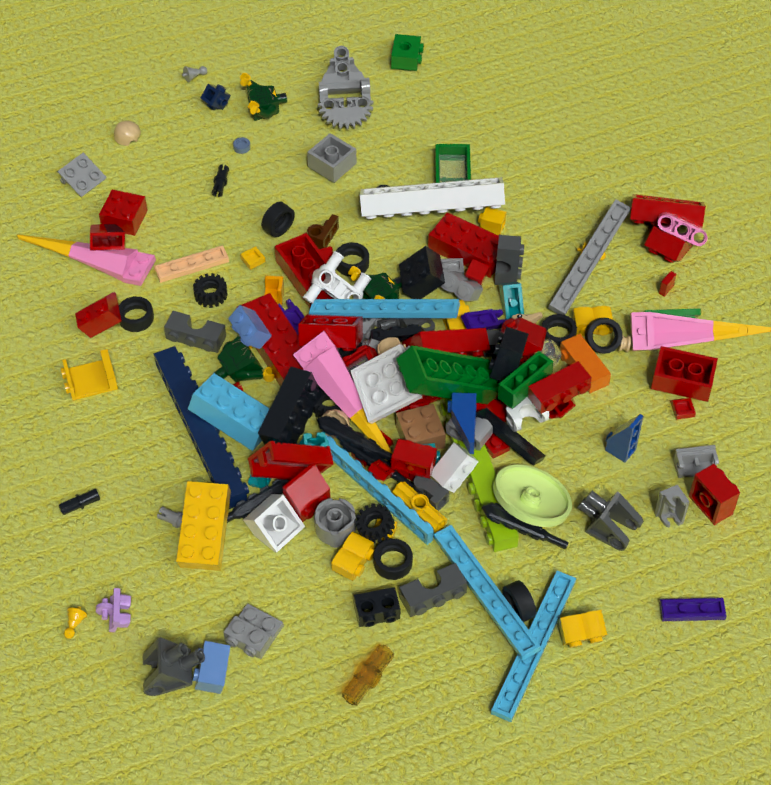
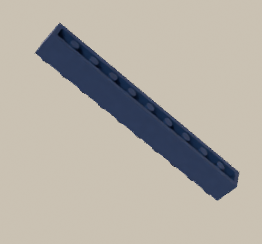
M173 346L153 353L156 367L211 482L229 485L231 490L229 509L236 507V503L241 500L247 501V494H249L248 486L245 482L242 483L240 470L238 467H234V459L231 452L227 453L225 439L223 437L220 438L218 435L220 433L219 429L188 410L192 395L198 389V385L195 380L191 379L192 374L189 366L184 365L185 359L182 352L178 353L176 347Z

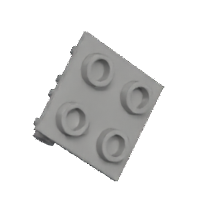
M84 152L57 171L61 175V183L69 184L80 197H83L107 179Z

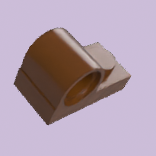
M332 214L323 226L313 224L308 227L307 234L318 249L327 247L339 229V216Z

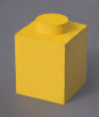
M486 207L484 213H480L478 223H480L481 228L496 235H501L506 224L507 212Z

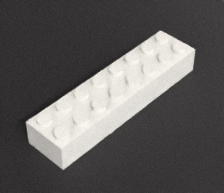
M502 177L361 189L362 216H366V219L376 218V215L393 217L394 214L401 213L402 216L412 215V212L429 214L430 211L437 210L438 213L448 212V209L464 211L470 207H473V210L483 209V206L500 208L501 205H505L504 182Z

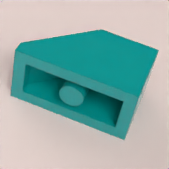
M521 283L499 284L500 301L505 319H511L516 314H524Z

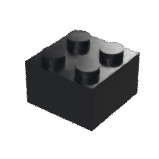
M424 246L399 264L403 293L413 299H422L445 283L441 257L427 246Z
M506 327L504 333L500 332L488 368L492 370L490 378L502 382L518 368L527 342L528 333Z

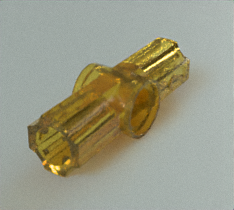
M379 644L370 657L359 664L353 679L342 692V697L352 706H357L370 688L373 689L377 686L382 677V672L394 658V653L389 647Z

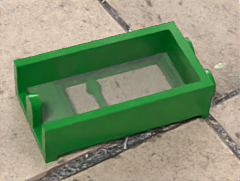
M435 144V183L471 180L470 144Z

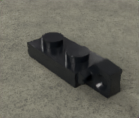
M418 324L408 325V328L394 326L390 327L389 330H382L379 327L371 330V338L381 341L386 338L396 337L399 341H404L425 330Z

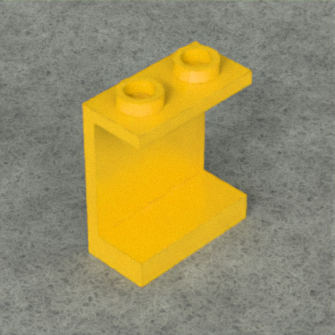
M108 349L100 350L102 360L68 368L66 359L62 360L64 367L60 369L63 379L68 381L64 385L66 393H71L72 400L118 389Z

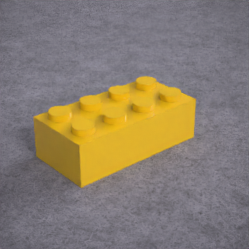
M187 481L176 559L180 568L221 571L231 495L228 484Z

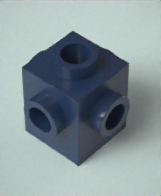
M207 84L201 99L207 103L208 107L214 110L216 108L223 110L231 95L226 92V88L222 85Z

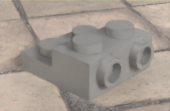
M247 603L238 617L235 616L225 629L224 638L231 647H238L248 656L262 659L284 627L282 621Z

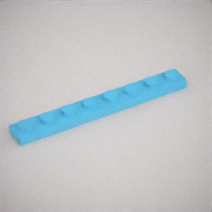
M315 299L309 314L363 316V318H457L460 302L459 299Z
M326 435L333 462L381 505L386 506L391 514L426 545L431 543L434 531L431 524L427 521L424 522L414 509H409L400 497L392 494L387 485L381 484L373 477L371 472L363 468L358 460H354L345 449L340 448L331 436Z
M450 525L434 534L435 541L451 563L457 564L469 588L522 661L541 651L540 644L453 526Z
M556 571L529 629L540 644L541 651L523 661L517 654L492 707V715L512 722L576 583L575 577Z

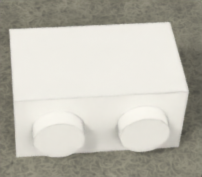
M454 442L433 468L431 476L442 487L455 493L479 461L469 454L465 448Z

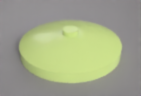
M510 465L501 469L494 480L493 491L499 504L509 514L525 523L539 527H554L562 524L571 512L572 500L567 489L555 477L541 469L528 465Z

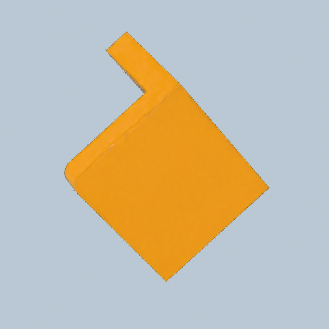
M265 276L264 295L271 293L277 304L280 303L281 305L283 304L284 297L283 276Z

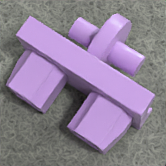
M114 588L109 603L108 599L104 598L102 603L96 606V613L102 615V620H107L109 615V632H115L117 627L127 628L129 626L131 615L129 613H120V609L129 610L131 596L120 594V588Z

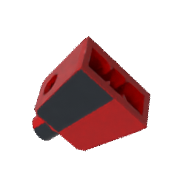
M117 224L91 225L90 250H125V231Z

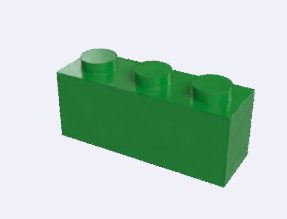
M540 351L535 353L499 383L498 399L511 409L515 408L528 397V386L552 375L554 361Z

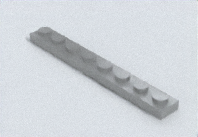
M615 199L548 309L557 314L566 315L630 212L631 207Z

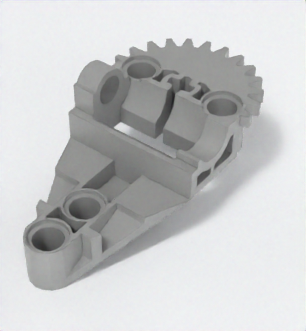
M345 46L335 48L334 58L330 59V66L324 74L322 81L319 82V114H322V119L328 118L327 124L333 122L332 127L339 124L340 130L343 125H345L346 130L349 129V125L355 129V123L362 126L361 120L367 122L365 116L370 117V111H373L371 106L373 101L370 96V79L365 78L362 72L358 70L354 64L353 57L349 58V50ZM361 92V97H347V107H344V98H328V94H354Z

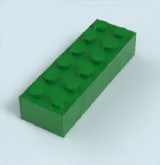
M413 345L396 358L399 370L410 393L452 399V393H476L477 403L488 404L498 396L499 381L490 378L492 370L488 369L490 365L489 359Z

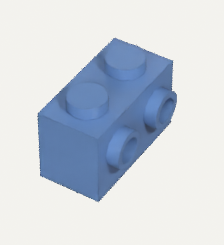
M239 305L228 318L232 324V329L240 335L241 342L246 346L260 349L272 336L252 309Z
M205 641L202 648L198 647L204 653L205 660L199 664L198 668L194 669L192 681H196V690L221 694L225 684L230 645Z

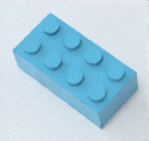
M215 373L193 393L188 410L252 451L262 442L258 432L270 409Z

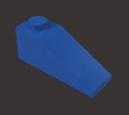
M452 393V401H448V413H451L452 422L469 454H474L476 393Z
M639 414L619 426L614 433L610 432L605 440L607 442L605 451L625 463L636 451L644 416Z

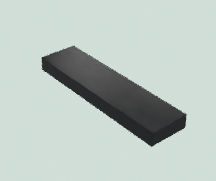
M488 408L476 413V417L487 419L493 426L492 433L533 466L542 462L546 457L519 433L513 432L509 425Z

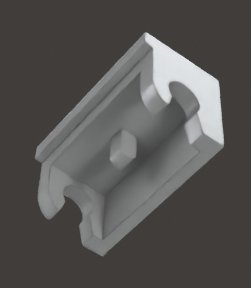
M715 445L676 449L673 462L678 478L694 477L696 473L712 464H719Z
M678 484L659 493L654 513L668 528L670 527V522L667 518H673L678 526L684 523L689 506V500Z

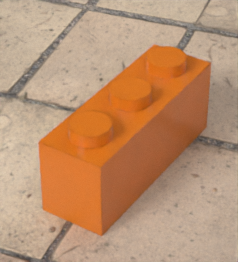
M581 334L561 342L559 351L561 360L565 361L568 366L579 361L592 377L591 389L588 390L589 394L609 385L610 371Z

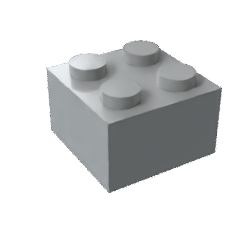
M331 133L307 152L308 167L333 183L357 164L356 148Z

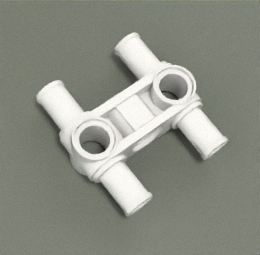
M334 251L327 263L321 265L319 269L313 272L312 285L303 298L313 304L322 290L334 299H349L351 295H353V299H363V291L372 279L365 273H361L353 286L336 274L335 270L344 257ZM325 273L326 279L322 282L321 276Z

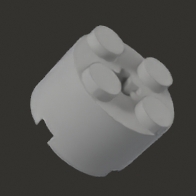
M330 498L322 501L317 506L314 517L315 531L317 537L323 543L333 548H338L344 544L351 532L356 533L355 509L347 500L340 498L339 500H332Z

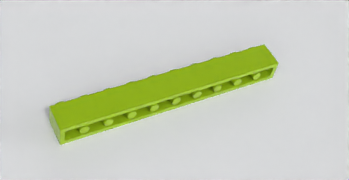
M442 398L439 400L440 412L442 416L445 415L446 425L452 418L451 413H448V401H452V399ZM451 437L452 444L455 442L467 450L463 441ZM484 444L480 450L474 449V454H471L479 462L466 479L469 482V493L474 495L475 510L476 512L479 511L481 515V527L485 528L487 532V544L492 546L494 552L518 547L519 535L515 529L511 530L501 523L492 522L482 510L483 505L490 502L499 504L493 491L496 473Z

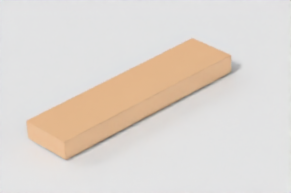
M222 245L156 265L154 269L160 283L228 263L229 258Z

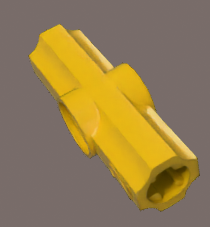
M405 481L396 485L392 494L400 497L409 509H414L424 522L430 523L434 533L444 528L447 518L429 503L427 496L418 494Z

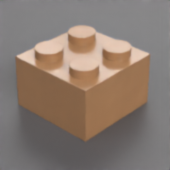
M434 404L396 413V428L400 439L410 440L418 444L435 443L437 450L445 448L446 434Z

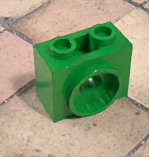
M395 34L391 55V69L417 71L418 64L422 63V54L420 53L424 51V43H421V36Z

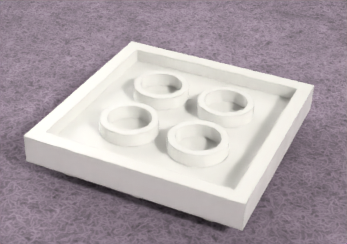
M401 344L350 370L367 420L371 424L422 398L421 394L409 392L404 377L399 370L396 358L405 352L404 346Z

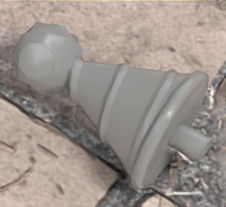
M184 66L182 77L187 82H190L199 74L206 75L207 68L201 66L199 69Z

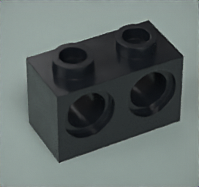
M395 587L353 595L359 627H372L378 623H392L400 619L401 609ZM386 605L392 606L391 608H384ZM366 609L371 610L370 612H363Z

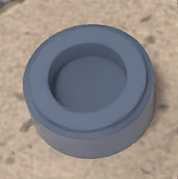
M243 137L235 139L233 142L234 151L239 154L247 153L250 150V141Z

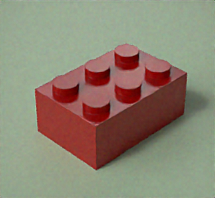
M307 314L298 324L299 346H305L325 331L337 348H342L344 351H352L356 349L363 339V316Z
M661 346L651 389L708 402L718 358Z

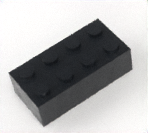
M290 367L258 432L264 445L269 441H275V444L277 442L280 444H297L300 435L305 431L308 418L313 414L314 405L321 397V390L312 372Z

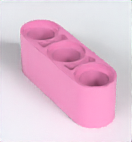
M667 212L661 213L658 216L657 223L661 230L696 246H702L707 242L708 238L704 229ZM662 218H670V224L668 226L661 225ZM680 225L687 226V231L681 234L677 232V228ZM698 232L704 234L701 241L694 240V235Z

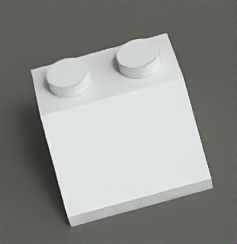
M271 494L243 519L253 535L276 553L305 527L283 494Z

